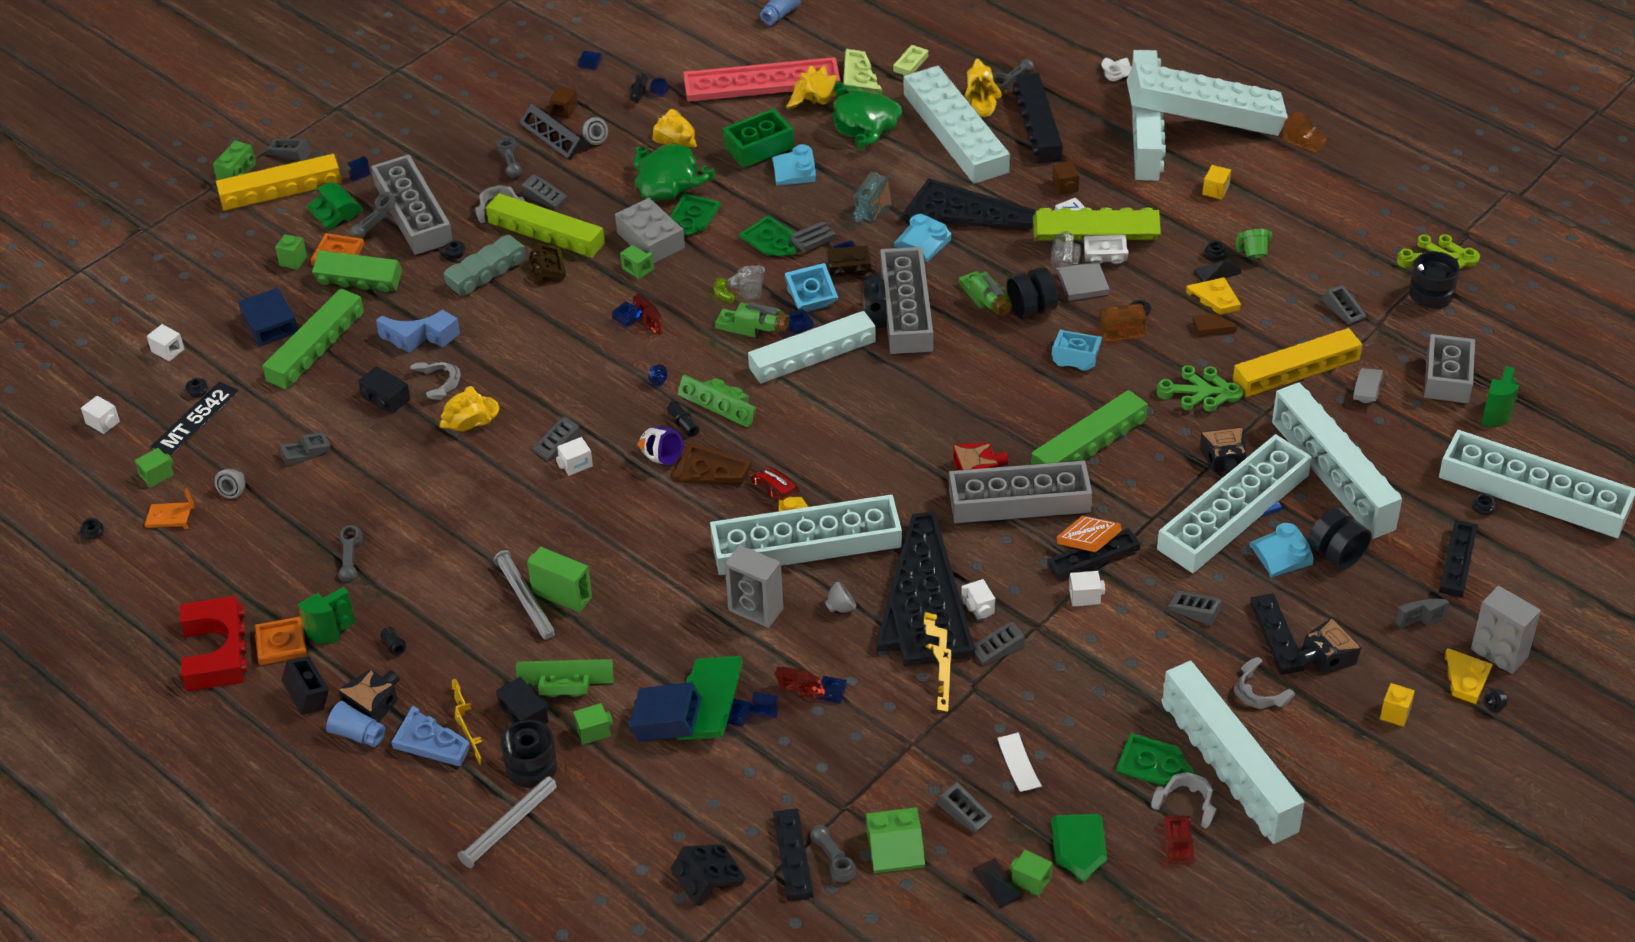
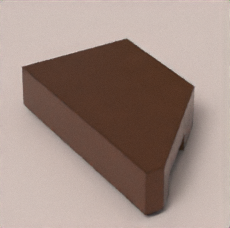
M1216 314L1193 316V324L1197 336L1237 331V324Z

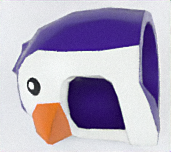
M654 426L647 429L637 442V446L640 447L642 453L650 461L665 465L675 463L681 456L684 447L682 437L678 431L664 426Z

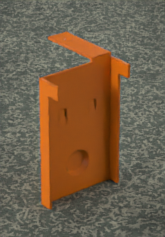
M186 488L185 496L188 500L186 503L151 504L144 524L145 528L183 526L184 529H189L186 522L190 510L195 509L188 489Z

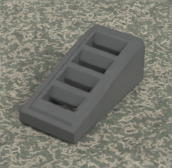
M275 138L266 152L270 155L299 162L306 160L311 154L312 149L307 139Z
M534 174L522 184L524 197L554 210L567 200V195Z
M1343 284L1325 292L1322 298L1323 302L1348 325L1366 319L1367 315Z
M563 417L533 447V451L545 460L550 461L558 455L557 446L580 438L579 426L567 417Z
M1177 591L1168 605V610L1212 626L1221 611L1222 600L1216 597ZM1180 599L1184 601L1182 605L1177 604Z
M1014 621L1009 622L974 644L975 656L984 666L1024 648L1025 636ZM986 648V649L988 650L989 654L986 655V653L983 651V649Z
M958 782L940 795L936 803L943 811L973 833L979 831L993 818ZM964 804L965 807L961 810L959 806ZM971 809L973 813L967 816L965 813ZM979 815L981 819L974 823L972 820Z

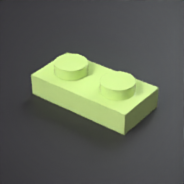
M911 45L893 65V72L905 76L914 73L927 59L928 50Z

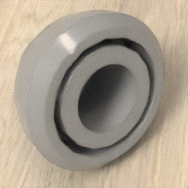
M598 117L588 119L582 126L583 138L592 145L602 144L608 136V127L605 121Z
M224 469L215 476V487L223 497L236 499L243 493L245 477L240 471Z
M841 582L834 583L829 590L828 600L825 601L828 609L832 613L835 611L845 613L856 609V603Z

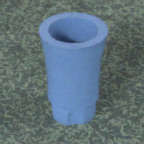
M771 0L764 6L760 17L767 25H773L786 14L799 7L801 0Z
M340 701L334 706L326 724L328 733L340 735L364 745L368 744L371 747H376L381 743L386 730L384 725L355 710L344 701Z

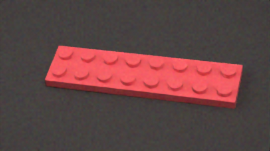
M836 58L683 72L687 102L794 92V86L797 80L801 78V73H807L810 65L817 71L823 65L826 66L827 75H836L837 83L840 82Z

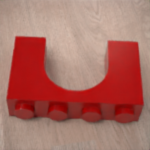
M237 595L180 604V624L185 637L210 633L222 634L228 637L225 644L214 652L181 658V677L186 692L244 682V672H248L247 660L243 658V654H247L246 641L242 640V636H246L245 623L242 622V619L245 618V609L243 604L239 605Z

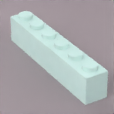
M864 311L748 352L749 369L760 384L876 342L875 325Z

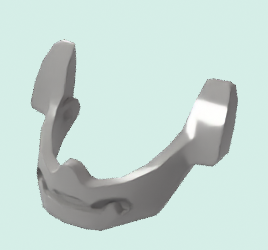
M499 185L486 188L479 194L480 205L474 208L479 222L484 223L486 222L485 203L490 198L494 199L499 193L525 201L524 198L516 196L513 189L509 186Z
M420 362L410 366L412 370L426 374L440 369L450 372L448 380L440 388L426 392L427 397L430 399L443 400L448 392L457 387L461 376L457 366L444 362L431 365Z
M1256 657L1245 663L1241 667L1244 672L1243 675L1234 684V693L1245 704L1257 709H1264L1275 705L1284 708L1295 695L1291 689L1271 697L1254 694L1252 686L1250 684L1245 685L1244 681L1253 677V672L1261 664L1262 660Z
M1189 772L1176 774L1171 778L1166 787L1156 788L1151 807L1156 810L1160 809L1165 798L1175 788L1188 786L1192 792L1199 790L1205 799L1202 807L1204 813L1200 826L1207 829L1211 824L1217 809L1211 805L1213 789L1204 777Z

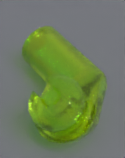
M722 277L716 278V282L713 284L714 295L732 304L736 295L727 291L725 286L727 280Z

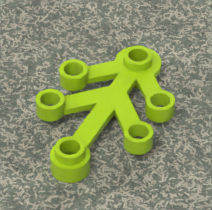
M1443 234L1439 237L1438 245L1440 247L1431 243V238L1428 235H1420L1418 237L1417 245L1420 248L1451 255L1458 261L1460 269L1464 266L1473 267L1480 259L1478 251L1473 248L1463 249L1454 244L1452 237ZM1442 248H1448L1449 250L1453 251L1454 253H1449V252H1447L1446 250H1444V249H1442ZM1402 249L1398 253L1397 264L1401 267L1409 268L1422 253H1413L1410 249Z

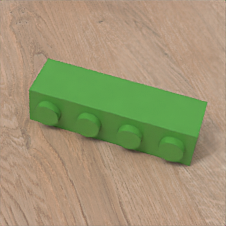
M318 250L312 273L317 282L324 285L338 284L342 287L354 286L363 290L370 288L381 292H396L402 268L398 260Z

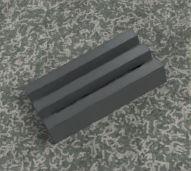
M822 221L792 234L791 241L803 252H806L834 240L836 233L834 231L830 232L831 228L829 226L825 227L826 223Z

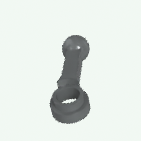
M1023 59L1019 66L1007 75L1004 73L993 74L994 83L1001 92L1006 90L1016 82V75L1029 74L1034 70L1033 61Z
M509 136L501 137L496 141V147L506 160V174L510 178H518L521 175L522 169L514 159L516 140Z
M383 192L375 200V207L377 209L362 222L351 227V237L363 239L371 228L388 216L387 212H390L396 205L395 197L390 192Z
M348 525L339 534L340 542L343 545V567L339 570V578L342 582L346 583L352 582L357 578V570L354 568V550L363 541V534L360 528ZM348 532H356L355 537L352 539H345V535Z
M814 826L810 831V839L813 843L820 845L832 861L830 866L831 878L837 882L852 880L856 876L854 862L850 858L845 857V853L837 847L830 838V831L826 826Z

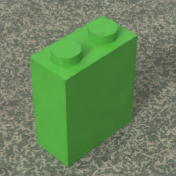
M539 547L529 557L527 566L532 593L580 613L592 598L588 566L543 547Z

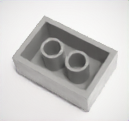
M650 198L615 214L617 233L630 246L634 245L646 254L651 252L653 254V263L685 248L683 228Z
M1436 334L1430 335L1426 358L1424 398L1469 403L1473 387L1475 339Z
M739 545L725 563L728 611L769 628L783 610L781 562L773 557L758 553L754 549Z
M1498 585L1482 602L1471 650L1493 662L1501 669L1513 674L1529 656L1541 610Z

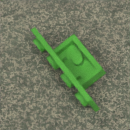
M682 375L678 390L679 396L745 427L751 426L756 407L748 404L749 395L742 393V389L729 387L724 384V381L716 378L701 382L688 375Z
M613 660L517 662L516 678L521 676L527 684L538 685L539 695L557 697L569 694L570 696L578 697L588 694L589 684L614 683Z

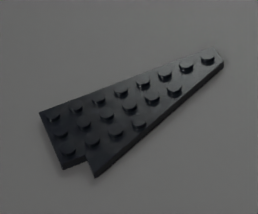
M935 511L916 513L911 516L876 642L877 652L899 648L904 666L938 661L933 650L925 647L928 644L939 647V637L926 634V625L924 624L925 612L937 615L935 626L947 630L946 649L951 650V659L975 655L974 644Z

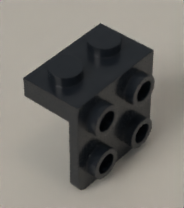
M722 844L683 846L670 868L694 906L703 905L714 886L743 884L746 880L740 867Z

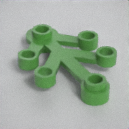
M1190 365L1182 367L1181 376L1195 385L1173 384L1171 380L1163 379L1158 383L1156 392L1157 396L1162 399H1170L1174 396V393L1195 394L1194 396H1184L1182 398V409L1192 410L1196 404L1204 400L1203 408L1208 412L1215 411L1216 407L1225 401L1229 403L1238 402L1243 396V388L1236 383L1224 381L1217 375L1216 368L1206 367L1203 377L1207 381H1212L1218 387L1209 385L1197 376L1195 368ZM1210 395H1218L1215 398L1209 397Z

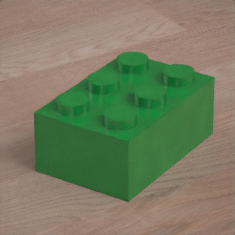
M774 108L722 128L724 148L743 168L794 148V129Z

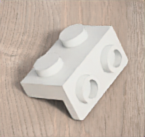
M1126 235L1084 236L1085 263L1099 262L1101 264L1103 262H1112L1119 264L1127 261L1129 253Z

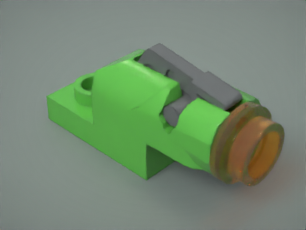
M978 271L959 277V285L979 308L986 306L998 315H1005L1011 310V299L986 271L980 274Z
M741 302L736 312L722 309L715 322L716 329L756 337L759 330L786 331L789 315L785 314L781 309L759 305L754 302L749 304Z

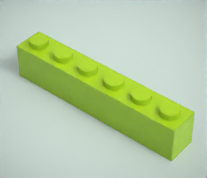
M501 193L486 207L488 223L593 258L605 244L602 227Z
M1149 207L1140 210H1132V208H1122L1120 210H1112V208H1102L1100 210H1092L1091 208H1081L1080 210H1071V208H1061L1059 210L1041 208L1033 216L1034 241L1084 240V236L1126 235V240H1157L1161 234L1159 210H1153V208Z

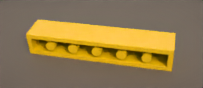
M334 154L216 181L223 211L315 190L326 183H342Z
M1349 328L1239 363L1234 366L1233 382L1243 388V395L1246 398L1358 361L1361 356L1362 343Z

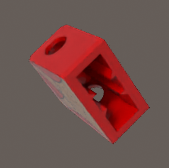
M987 442L953 445V462L957 471L997 468L1008 465L1007 453L994 454L991 445Z

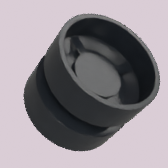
M1438 251L1420 254L1414 262L1409 288L1411 298L1416 303L1429 308H1441L1450 304L1454 299L1460 271L1458 261L1451 255Z
M1040 267L1028 271L1027 275L1019 273L1007 278L1006 290L1009 296V303L1019 319L1035 316L1037 311L1045 313L1057 308L1058 293L1054 279L1047 268Z
M1335 507L1328 510L1317 520L1309 533L1308 543L1318 554L1326 556L1327 561L1336 568L1346 570L1353 566L1366 552L1371 542L1372 533L1358 521H1353V518L1341 508Z
M523 720L514 723L505 730L501 737V749L506 775L512 783L525 788H533L545 777L550 776L552 778L557 771V757L553 734L547 725L536 720Z

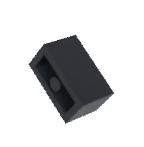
M378 366L358 380L361 396L365 400L376 404L380 409H385L392 414L411 400L408 384Z
M304 656L287 660L281 681L300 713L306 714L324 710L329 688L311 658Z
M521 676L496 690L498 706L513 724L523 720H536L544 724L549 722L548 704L543 698L539 699L532 684H527Z

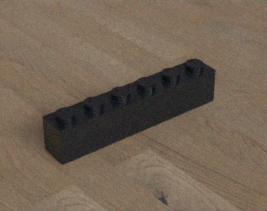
M1039 72L1016 75V83L1012 85L1013 94L1016 95L1017 106L1020 107L1021 119H1024L1025 131H1028V141L1032 143L1033 156L1036 155L1038 163L1062 161L1063 144Z

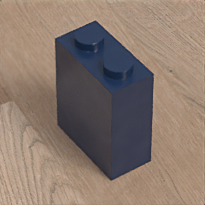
M279 288L238 301L242 318L258 347L294 335L298 331L296 318Z
M693 682L639 688L637 698L634 701L632 717L629 719V729L639 742L692 736L702 697Z

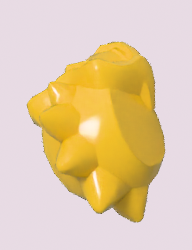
M977 58L972 68L967 71L968 88L964 98L968 103H971L972 108L979 116L988 117L994 112L997 103L996 99L1001 98L1002 93L994 83L991 68L984 65Z
M810 65L807 73L802 72L801 78L797 80L786 109L796 108L803 99L812 101V104L819 103L825 105L830 102L836 94L833 89L837 76L827 75L826 66L824 65L818 71Z
M670 109L658 119V123L653 128L652 138L656 143L662 145L675 143L688 148L697 147L695 130L677 110Z
M466 387L464 392L455 395L445 404L439 427L452 428L453 430L463 432L475 426L489 424L497 416L499 404L492 398L482 397L475 391L474 387Z

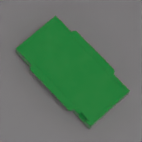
M741 656L695 659L692 673L687 677L686 683L693 682L702 698L693 735L676 738L677 740L723 738L743 665Z

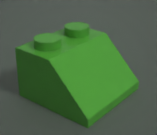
M917 807L866 814V832L874 874L925 867L922 833Z

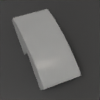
M1361 368L1353 400H1359L1362 403L1376 401L1379 395V385L1383 379V370Z

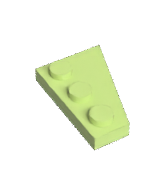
M846 49L843 84L856 86L872 93H881L882 88L876 82L877 77L871 71V64L864 51Z

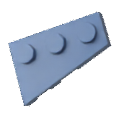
M415 706L411 707L392 740V747L394 749L456 766H461L471 748L469 741L449 728H443L432 717H426L421 714Z

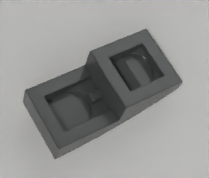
M324 432L302 435V442L280 445V454L286 466L310 460L330 450V444Z
M1426 599L1399 606L1395 623L1402 629L1421 620L1427 627L1446 618L1449 601L1447 599Z

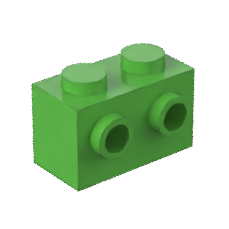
M234 141L213 163L217 180L247 174L256 164L252 145Z

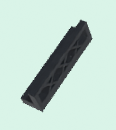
M532 103L519 122L570 160L579 147L588 151L591 146L580 135ZM532 114H534L535 123L529 125L527 122ZM547 124V132L541 133V125ZM559 132V141L553 142V134ZM571 141L573 145L567 153L565 151V143Z

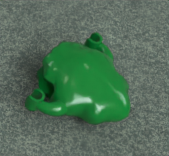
M837 82L834 85L833 91L836 92L835 96L838 98L833 104L835 111L832 113L834 126L837 128L838 133L855 138L858 150H863L866 145L876 143L882 133L895 129L897 121L902 116V107L897 102L884 94L872 93L856 86L844 85L841 82Z
M670 143L658 147L650 154L648 148L642 151L641 146L636 148L637 154L633 159V166L638 171V175L634 181L635 187L644 200L650 198L653 202L671 200L676 198L678 194L692 187L701 186L715 178L714 168L708 171L706 165L702 167L703 175L696 176L699 170L695 165L696 158L688 147Z

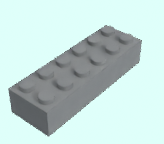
M409 154L371 166L374 183L379 193L390 192L395 197L396 205L390 212L414 255L443 247L453 241L448 219Z
M922 247L880 249L881 276L885 283L890 354L932 352L933 326Z
M1085 461L949 471V494L954 523L1091 513L1092 490Z

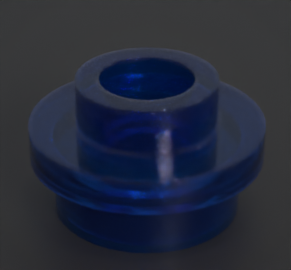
M655 78L650 84V91L656 95H663L669 90V84L664 78Z
M661 364L652 366L648 372L649 381L655 386L663 385L668 377L666 367Z

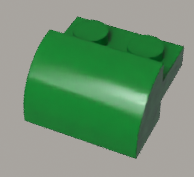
M326 183L317 188L321 194L306 206L329 232L343 219L349 223L364 210L337 183Z
M1505 366L1502 380L1492 379L1482 418V426L1499 427L1511 420L1519 385L1515 384L1517 378L1513 377L1514 368Z
M344 587L324 598L319 593H316L297 604L305 635L309 640L317 644H332L340 641L339 632L356 623L349 592Z

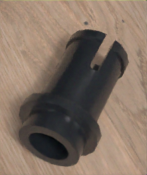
M389 626V631L387 628H384L380 633V637L387 644L388 651L394 655L402 654L406 649L405 640L397 635L393 627Z

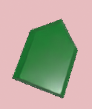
M684 193L669 217L683 228L684 236L705 230L722 203Z
M769 215L738 234L741 239L767 256L796 255V245L791 241L792 234L795 232Z
M1130 733L1116 768V773L1161 786H1167L1171 778L1176 774L1187 772L1196 774L1193 767L1183 757V753L1178 746Z
M1098 814L1056 815L1051 818L1056 864L1063 869L1067 868L1076 875L1077 879L1085 883L1098 867L1107 862L1102 816Z

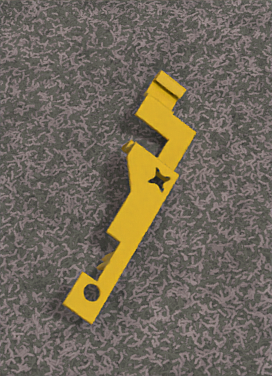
M925 612L924 624L926 625V634L939 637V647L932 644L925 646L933 650L939 662L938 680L944 682V685L938 688L940 689L938 693L943 692V697L938 696L937 710L948 712L951 650L946 649L947 630L935 626L937 615ZM942 699L946 701L945 705L941 703Z
M453 679L452 689L455 690L454 698L458 704L455 707V720L461 726L467 740H470L475 751V757L479 765H481V757L475 744L481 743L483 740H479L481 737L472 739L462 719V716H465V712L471 709V703L465 704L460 693V686L457 680Z

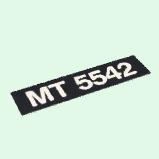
M218 382L155 441L150 448L154 450L159 448L164 454L171 456L239 390Z

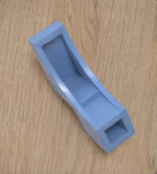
M444 310L430 317L415 321H398L384 316L376 320L379 336L408 353L427 339L431 343H435L443 348L460 334L458 318Z

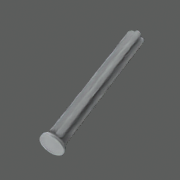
M508 550L500 551L495 555L494 563L502 569L543 639L553 638L555 636L554 629L513 563L511 553Z
M550 776L545 777L465 851H459L458 858L468 868L474 867V862L557 787L555 780Z

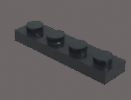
M1459 520L1454 521L1439 593L1463 598L1478 524Z
M1128 528L1118 533L1097 552L1075 548L1047 559V566L1057 580L1060 581L1070 577V573L1083 572L1140 550L1141 543Z
M1274 593L1251 597L1250 605L1280 674L1304 671L1305 666L1300 663L1298 658V647Z
M795 808L773 811L787 900L813 898V888L799 810Z

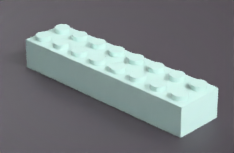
M1133 50L1132 67L1135 62L1161 67V58H1157V50ZM1132 106L1135 180L1159 181L1160 172H1164L1163 157H1165L1166 146L1163 145L1165 142V132H1162L1164 131L1163 112Z
M1140 62L1134 63L1127 78L1132 106L1277 136L1288 119L1282 94L1276 90L1262 89L1257 86H1248L1238 82H1229L1219 78H1210L1204 75H1196Z
M939 66L904 76V96L973 184L1009 173L1010 153Z
M1300 382L1277 390L1272 423L1289 443L1312 456L1310 465L1312 470L1355 520L1371 531L1372 539L1395 531L1402 503L1400 493L1393 489L1387 479L1377 471L1374 464L1362 454L1360 448L1354 445L1348 435L1339 428L1335 420L1324 411L1322 405L1316 402L1310 392Z
M1457 430L1442 459L1439 478L1615 538H1619L1635 498V488L1461 430Z
M1275 434L1161 528L1158 534L1157 550L1190 572H1196L1262 516L1268 508L1308 477L1312 456Z
M893 494L710 522L711 540L718 575L726 574L725 563L739 545L754 549L756 552L768 557H773L780 561L781 566L900 548L902 541V529Z
M1188 661L1166 671L1162 698L1164 709L1173 715L1178 727L1187 733L1192 745L1198 747L1206 763L1212 765L1216 770L1218 778L1230 788L1232 796L1244 806L1246 814L1259 825L1261 833L1265 837L1267 836L1273 844L1299 833L1305 801L1194 663Z

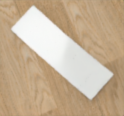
M1019 733L997 738L1008 768L1020 792L1041 787L1027 757Z

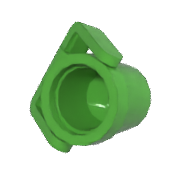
M1252 229L1239 232L1235 241L1236 251L1245 252L1248 259L1266 257L1272 239V232L1267 229Z

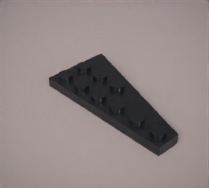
M928 178L903 212V220L910 221L913 216L923 214L941 223L1032 229L1033 216L1038 210Z

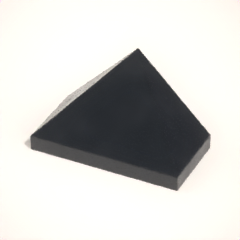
M1232 258L1194 269V273L1201 282L1239 275L1241 274V269Z
M996 858L973 868L974 874L999 908H1003L1022 898V894Z

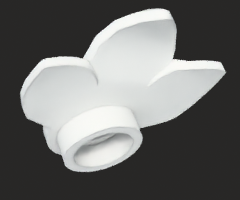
M1105 58L1101 63L1102 68L1105 70V77L1111 81H1118L1123 77H1128L1132 69L1127 58L1116 62Z

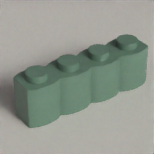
M511 235L502 236L494 244L483 247L477 254H472L461 263L450 266L444 272L445 284L460 296H465L471 293L477 286L488 283L493 277L499 276L510 267L522 263L526 259L525 246Z

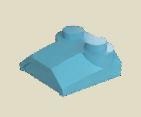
M801 144L794 147L791 153L772 157L776 185L816 182L813 152L809 146Z
M917 214L910 219V226L894 242V247H922L924 260L928 262L951 241V233L945 224L926 215Z
M825 263L785 273L787 291L792 295L798 310L809 312L828 307L838 300Z
M1060 329L1052 347V360L1061 367L1073 366L1078 367L1080 370H1090V368L1095 366L1102 336Z
M1282 523L1277 526L1276 532L1249 543L1250 548L1254 550L1271 578L1313 565L1314 558L1309 543L1300 530L1291 523Z

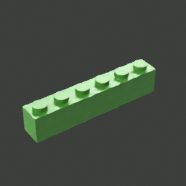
M339 289L262 365L266 381L284 389H288L361 317L364 313L361 296Z
M1127 390L1033 451L1031 465L1083 461L1095 455L1097 451L1110 445L1118 437L1127 434L1129 430L1142 424L1147 417L1148 404L1133 392Z

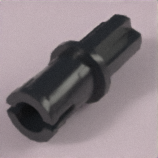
M641 73V76L640 74L636 75L635 82L631 86L630 100L635 103H639L646 92L648 78L645 74Z
M670 402L667 411L675 419V424L679 427L681 426L688 437L697 435L700 429L691 419L690 413L684 411L678 402Z

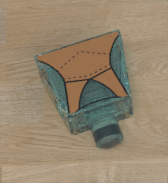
M872 171L868 174L854 195L856 209L851 214L854 220L861 222L865 218L873 222L892 205L888 178Z

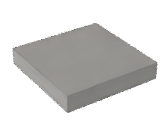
M1099 262L1058 268V275L1068 301L1109 295L1110 289Z

